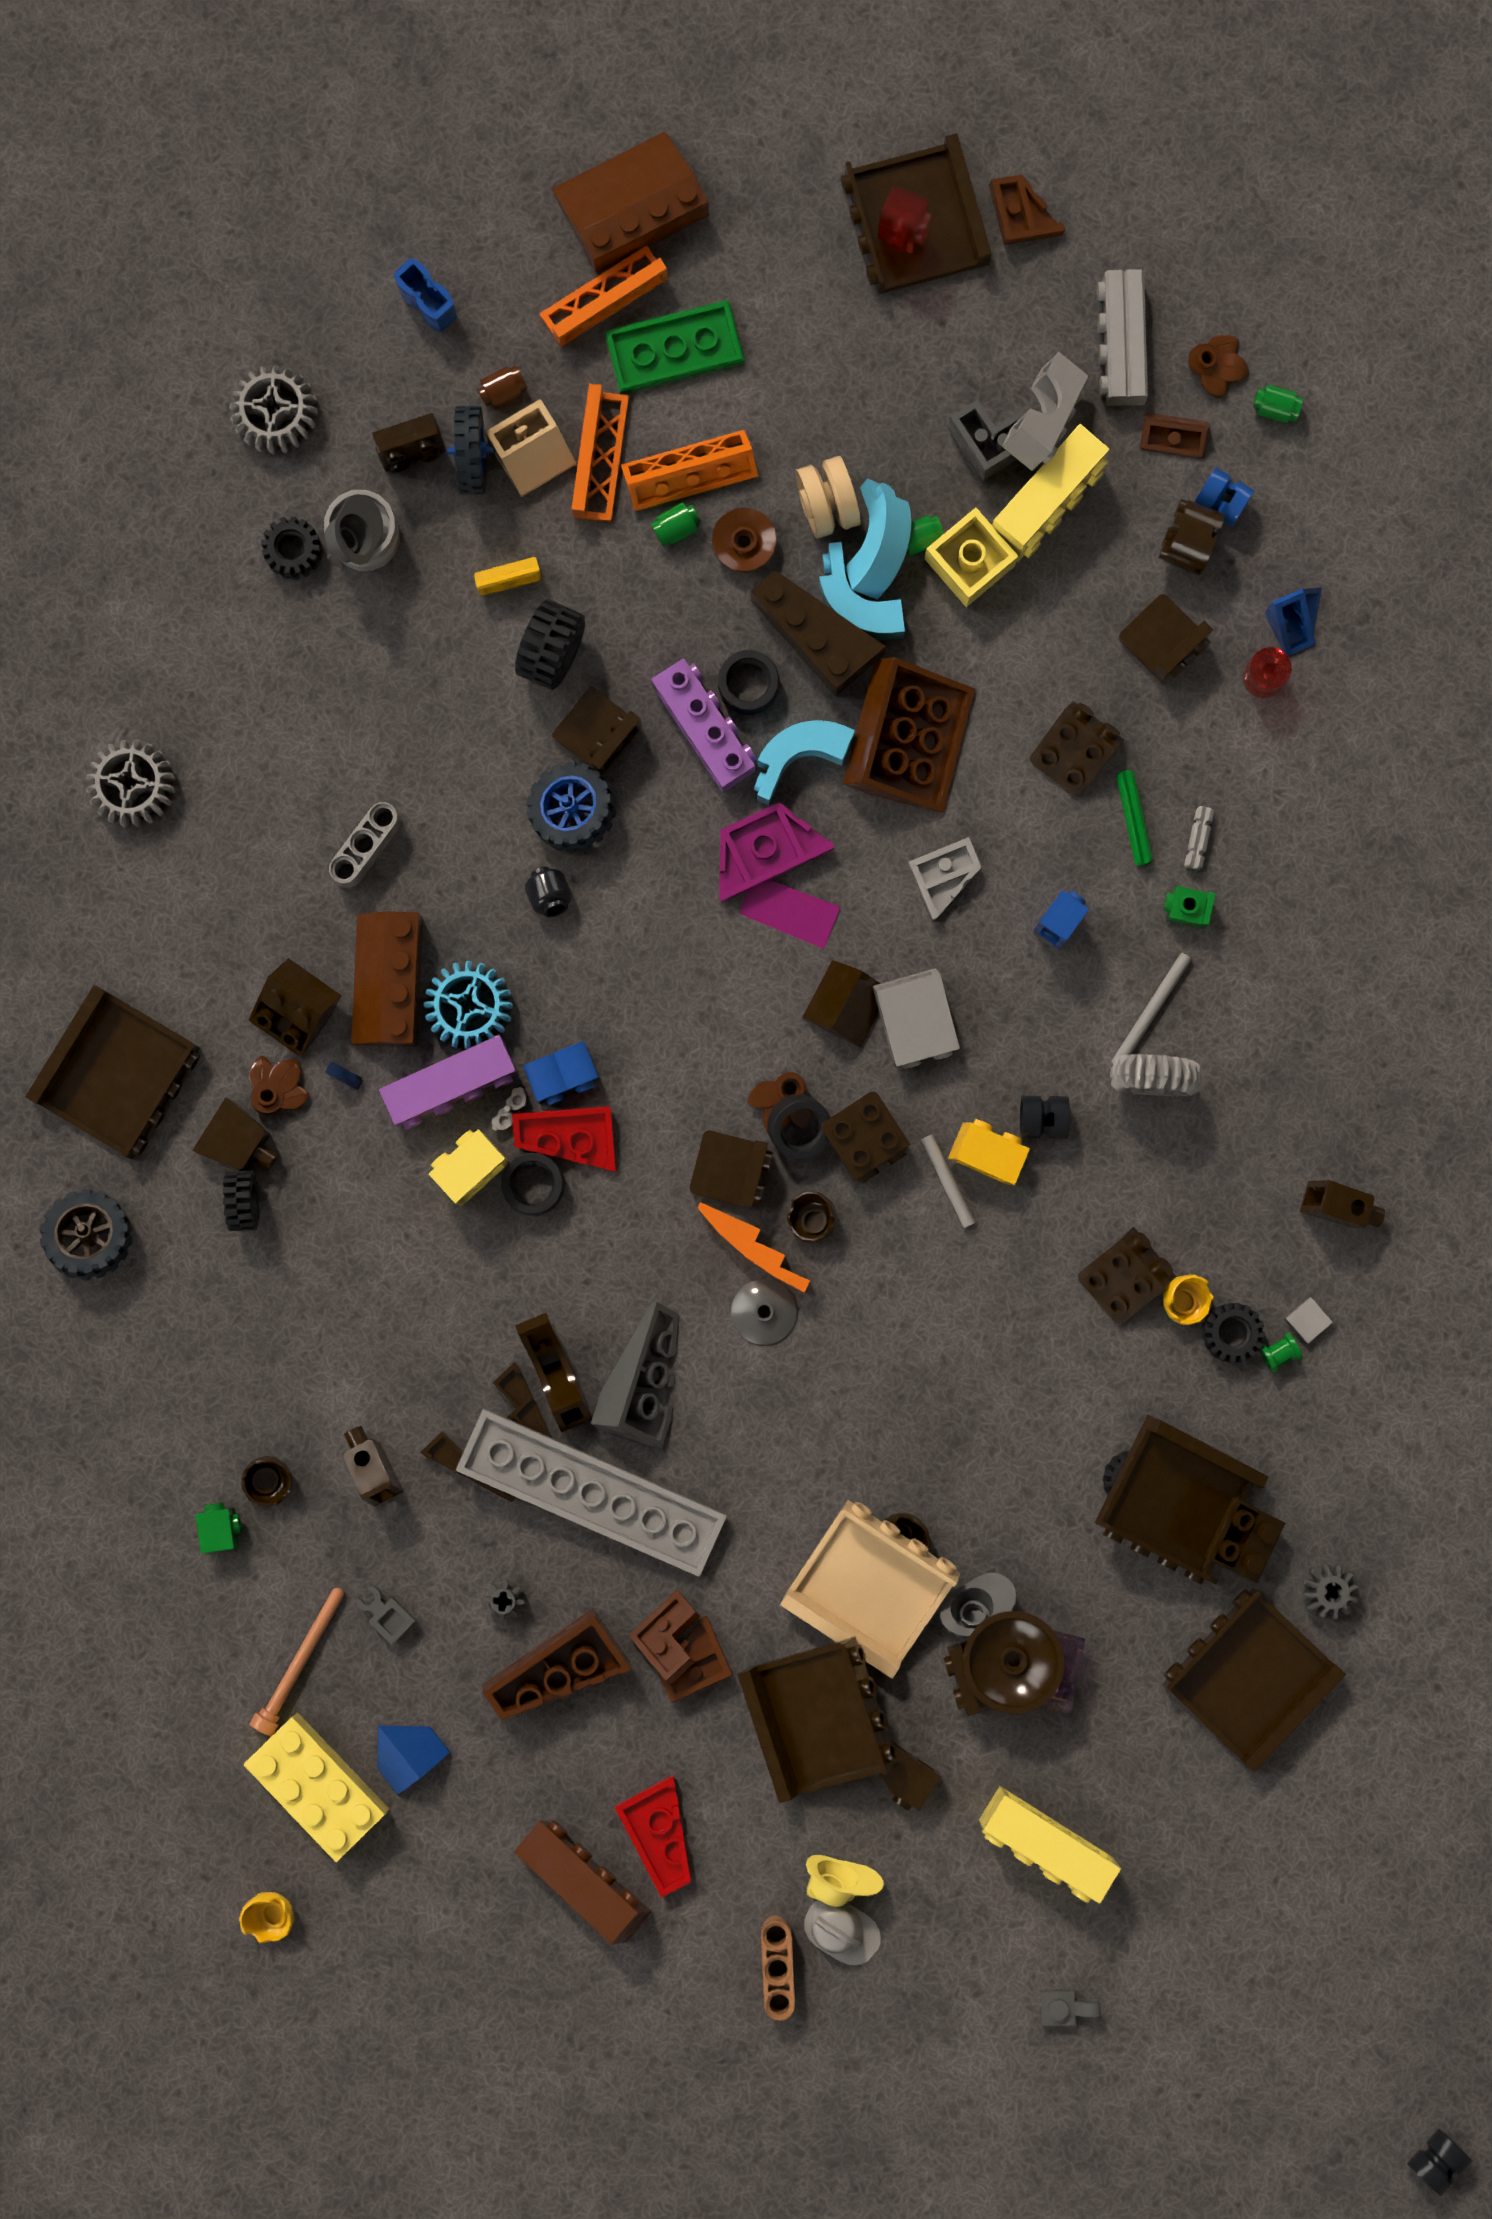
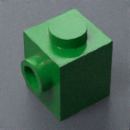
M224 1502L204 1505L205 1512L195 1514L201 1554L239 1547L238 1534L242 1533V1522L240 1514L234 1513V1507L225 1508Z

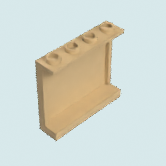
M847 1500L785 1593L780 1605L835 1642L856 1636L858 1644L864 1649L866 1662L893 1679L912 1645L952 1586H956L960 1573L956 1571V1566L948 1559L943 1557L938 1559L930 1554L928 1548L922 1542L916 1539H911L910 1541L901 1535L900 1530L893 1523L886 1520L881 1522L872 1516L871 1510L862 1503H852Z

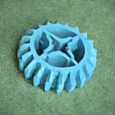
M466 961L465 971L461 972L459 964L454 963L453 970L455 974L450 975L444 968L441 970L442 975L446 978L443 982L435 977L432 979L433 984L439 988L437 991L432 989L426 990V994L434 998V1001L424 1002V1007L426 1009H434V1012L427 1014L425 1018L428 1022L438 1021L431 1028L433 1033H438L444 1029L440 1037L441 1041L446 1042L453 1036L452 1046L454 1048H458L461 1039H463L465 1049H469L472 1047V1040L476 1039V1044L478 1045L483 1042L482 1037L487 1036L488 1039L495 1037L491 1033L494 1028L499 1033L503 1034L505 1032L504 1027L498 1023L500 1020L505 1022L511 1021V1017L502 1012L503 1010L513 1009V1004L511 1002H503L502 999L511 996V991L509 989L499 991L506 981L504 978H499L493 982L497 974L496 970L491 969L486 975H483L485 972V965L483 963H479L476 972H474L472 962ZM464 980H472L471 984H468L467 989L462 994L447 993L454 984ZM481 983L486 984L492 990L495 1000L494 1008L480 1002ZM472 997V1002L479 1009L475 1008L474 1011L470 1010V1013H465L464 1008L458 1002L462 1003L464 999L467 1001V998ZM443 1003L457 1009V1025L455 1029L448 1025L443 1016ZM478 1016L490 1018L483 1027L474 1031H465L473 1018Z

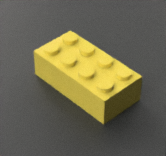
M1081 424L1058 447L1053 458L1047 464L1042 465L993 521L992 526L1018 555L1017 562L1024 555L1030 558L1041 545L1040 540L1043 538L1044 533L1051 534L1062 522L1061 517L1065 513V509L1068 508L1072 511L1084 496L1082 493L1086 490L1087 485L1089 484L1093 487L1105 473L1103 470L1109 463L1106 461V457L1110 449Z
M299 1713L292 1716L243 1764L335 1862L357 1843L389 1810L385 1803Z
M999 1786L979 1819L983 1828L982 1832L987 1840L1000 1848L1004 1844L1011 1847V1851L1014 1852V1856L1030 1867L1035 1862L1040 1866L1039 1868L1043 1871L1042 1874L1058 1885L1061 1884L1062 1880L1068 1883V1887L1072 1889L1071 1892L1086 1903L1093 1899L1100 1904L1121 1870L1112 1856Z

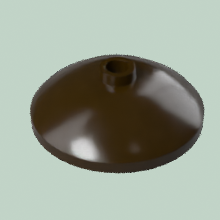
M1005 1611L986 1618L973 1630L964 1649L963 1670L971 1691L986 1706L1002 1713L1022 1714L1043 1706L1056 1693L1064 1675V1652L1056 1633L1043 1620L1026 1612ZM1011 1654H1017L1021 1662L1017 1666H1012L1008 1663V1657Z

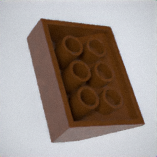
M666 132L552 188V192L595 273L625 259L644 246H650L709 216V203L704 192Z
M896 657L875 660L843 785L870 795L943 813L975 688Z

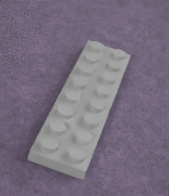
M484 1408L456 1467L457 1472L700 1577L726 1519V1514Z

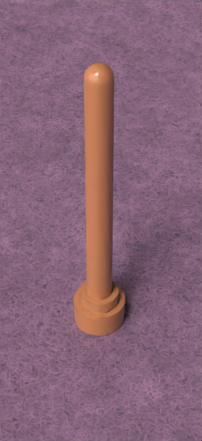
M334 1588L267 1707H262L260 1712H255L249 1725L259 1732L272 1737L278 1728L279 1723L277 1721L279 1716L277 1714L344 1597V1591L341 1588Z

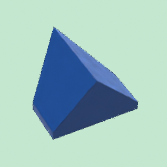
M1322 587L1304 588L1273 601L1265 611L1270 626L1286 657L1316 644L1313 633Z
M378 1725L377 1769L397 1795L419 1780L450 1753L430 1726Z

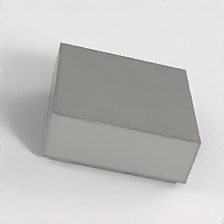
M1312 1297L1306 1299L1284 1318L1306 1344L1333 1323Z

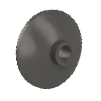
M758 1279L747 1283L738 1291L732 1303L731 1316L736 1330L742 1337L755 1344L769 1345L782 1340L793 1329L797 1317V1306L793 1295L784 1285L770 1279ZM762 1305L768 1306L771 1310L767 1318H761L758 1315V1308Z

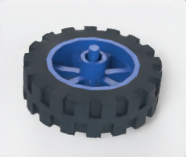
M456 406L454 415L455 441L453 448H447V454H454L459 494H485V459L487 458V453H493V447H487L485 442L482 407Z
M567 762L565 766L555 765L552 767V771L542 773L539 776L541 778L539 782H534L530 789L532 791L531 797L528 796L527 806L529 807V811H527L528 819L532 823L531 826L546 844H550L554 849L559 851L566 849L567 852H577V849L580 848L587 850L591 848V844L594 842L598 844L604 838L602 835L606 831L609 832L613 826L611 821L612 818L616 817L617 811L614 807V803H616L615 795L602 775L597 770H593L589 765L582 763L579 766L576 762ZM575 787L586 788V790L575 799ZM568 789V794H565L562 797L559 795V793ZM591 795L593 796V806L581 805ZM557 800L560 807L551 810L553 801ZM584 812L590 813L588 817L582 822L581 818ZM564 814L559 826H556L551 818ZM570 819L576 821L577 826L566 828Z

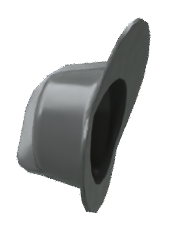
M356 494L344 502L336 519L329 524L325 531V541L329 549L327 558L329 560H339L345 563L352 562L358 565L368 563L383 532V519L374 501L365 495Z
M986 1573L974 1578L945 1597L940 1608L942 1624L949 1632L957 1636L969 1637L973 1630L986 1618L1000 1612L1013 1610L1017 1595L1014 1584L1006 1576L999 1573Z

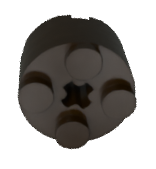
M1180 499L1172 526L1168 527L1164 536L1163 546L1158 558L1162 559L1163 562L1200 576L1217 540L1216 530L1217 528L1221 529L1225 514L1191 500Z

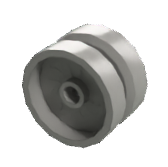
M351 490L339 495L329 505L324 517V532L329 524L336 519L344 502L349 497L360 494L374 501L383 519V532L368 563L362 565L342 562L347 567L358 571H373L385 566L395 556L400 544V528L390 505L379 494L368 490Z

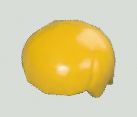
M1192 1274L1174 1278L1163 1292V1305L1168 1316L1174 1322L1188 1326L1200 1323L1209 1314L1214 1299L1208 1287L1209 1282L1202 1277Z
M261 1892L251 1898L243 1907L239 1917L243 1934L253 1935L259 1943L280 1941L290 1933L295 1920L290 1902L276 1892Z

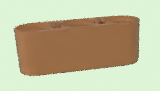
M774 1915L764 1921L761 1929L764 2006L769 2017L782 2021L792 2015L795 2007L792 1936L790 1923L787 1919ZM772 1926H780L785 1930L786 1934L781 1940L774 1941L767 1936V1931ZM775 1960H781L785 1962L787 1969L783 1974H773L768 1968L770 1963ZM781 1994L786 1996L789 2000L788 2005L782 2009L773 2007L770 2000L775 1995Z

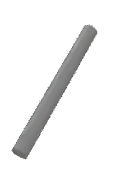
M1180 953L1114 1058L1119 1055L1132 1054L1192 959L1188 955Z

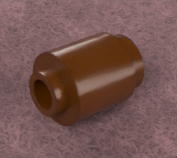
M515 365L511 368L506 366L481 379L482 387L478 388L477 391L486 407L492 405L494 409H497L522 396L521 392L528 388L519 369Z

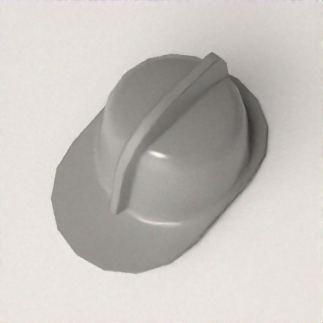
M817 1900L810 1906L804 1919L805 1932L808 1939L817 1948L840 1962L848 1965H861L869 1961L879 1949L881 1938L876 1922L849 1903L840 1907H834Z

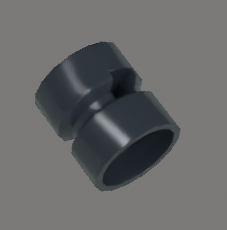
M1021 1096V1138H1040L1043 1133H1046L1048 1138L1051 1139L1068 1138L1070 1123L1068 1096H1050L1047 1101H1043L1041 1096ZM1044 1112H1051V1122L1044 1123Z
M1438 2128L1427 2140L1428 2149L1426 2151L1419 2149L1407 2164L1429 2187L1442 2196L1453 2184L1452 2175H1461L1473 2160L1449 2136Z

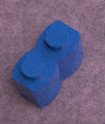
M410 258L394 272L402 298L410 306L419 309L423 320L430 328L442 332L458 318L449 292L440 284L432 281L430 273L419 261Z
M584 1041L523 1065L537 1102L539 1104L545 1102L547 1107L564 1101V1094L576 1090L577 1094H582L596 1087L594 1082L600 1080Z

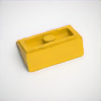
M536 557L474 574L475 583L481 596L540 581L542 578Z

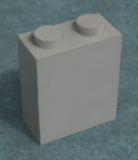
M936 968L873 986L889 1050L896 1067L902 1065V1068H912L920 1065L922 1059L932 1056L935 1060L947 1058L953 1055L952 1051L960 1049L942 978Z

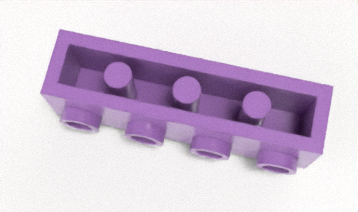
M683 658L651 679L652 687L723 793L755 772L754 762L757 761V758L748 744L742 746L736 738L739 731L731 718L728 717L724 720L718 710L721 704L713 691L706 692L700 682L704 679L696 665L693 663L689 666Z
M497 1035L382 1087L379 1091L394 1125L398 1128L404 1126L405 1130L423 1123V1116L434 1112L435 1116H439L452 1110V1103L464 1098L465 1103L481 1097L483 1095L482 1090L494 1085L495 1089L512 1083V1076L518 1074L502 1037Z

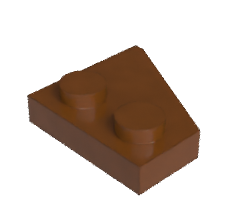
M1022 174L991 180L989 188L1004 245L1063 235L1065 232L1064 225L1061 221L1057 223L1046 210L1048 205L1040 196L1033 192L1032 186Z
M707 1616L699 1620L697 1626L681 1643L695 1663L672 1685L667 1683L661 1675L660 1678L671 1703H674L733 1676Z

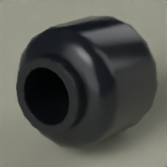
M540 867L531 873V877L525 883L526 895L532 909L537 914L544 915L545 917H555L568 909V904L572 899V892L564 874L560 870Z

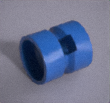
M1215 467L1195 502L1224 513V522L1233 527L1255 490L1240 481L1232 483L1230 475ZM1225 493L1232 498L1230 503L1221 500Z

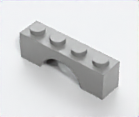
M1058 352L1039 371L1031 387L1032 392L1041 405L1042 413L1030 408L1011 427L1002 447L1031 471L1041 462L1047 464L1058 450L1055 444L1062 439L1067 431L1064 425L1076 413L1074 406L1082 399L1086 392L1083 386L1088 375Z

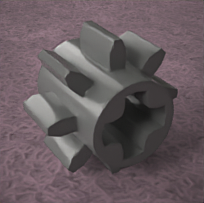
M508 1579L504 1580L501 1588L492 1583L490 1589L494 1593L492 1596L483 1597V1601L490 1602L492 1607L488 1610L487 1614L490 1615L494 1612L500 1614V1622L504 1621L506 1614L509 1612L516 1618L519 1614L515 1606L525 1603L524 1599H518L517 1596L521 1586H517L514 1589L508 1587ZM503 1592H507V1598L513 1601L505 1609L501 1608L500 1602H496V1598L500 1597Z

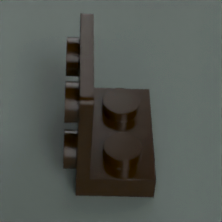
M433 413L372 432L376 451L385 472L389 470L393 473L401 472L408 469L410 463L419 460L431 462L441 456L440 453L446 452Z
M590 687L555 729L552 737L586 765H589L593 770H597L603 775L642 728L641 718L631 710L627 714L596 688Z

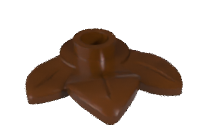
M1215 335L1207 344L1201 343L1193 347L1188 355L1189 369L1194 374L1200 376L1205 391L1220 398L1225 396L1227 382H1237L1249 375L1246 362L1240 355L1235 354L1239 340L1232 335ZM1202 354L1208 359V364L1203 362Z
M263 1056L255 1060L249 1071L248 1078L253 1088L250 1097L251 1104L258 1113L270 1115L280 1109L295 1110L307 1101L310 1096L309 1092L297 1086L301 1075L299 1061L292 1059L283 1060L273 1066ZM269 1093L273 1096V1099L265 1102L261 1099V1096Z
M793 1072L784 1073L776 1081H762L751 1091L747 1103L756 1108H763V1124L767 1132L768 1118L772 1108L780 1100L790 1096L784 1092L786 1083L791 1082L795 1085L796 1091L792 1095H806V1083L799 1074ZM797 1109L789 1113L781 1125V1130L790 1121L800 1128H806L811 1119L812 1111Z

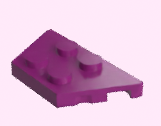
M778 802L720 830L719 899L721 903L822 856L834 850L835 847L831 841L826 840L814 831L809 824L792 814V811Z

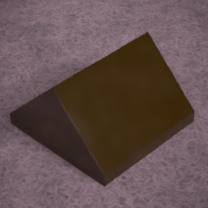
M832 960L802 1018L860 1048L879 1012L873 986L881 983L862 970Z

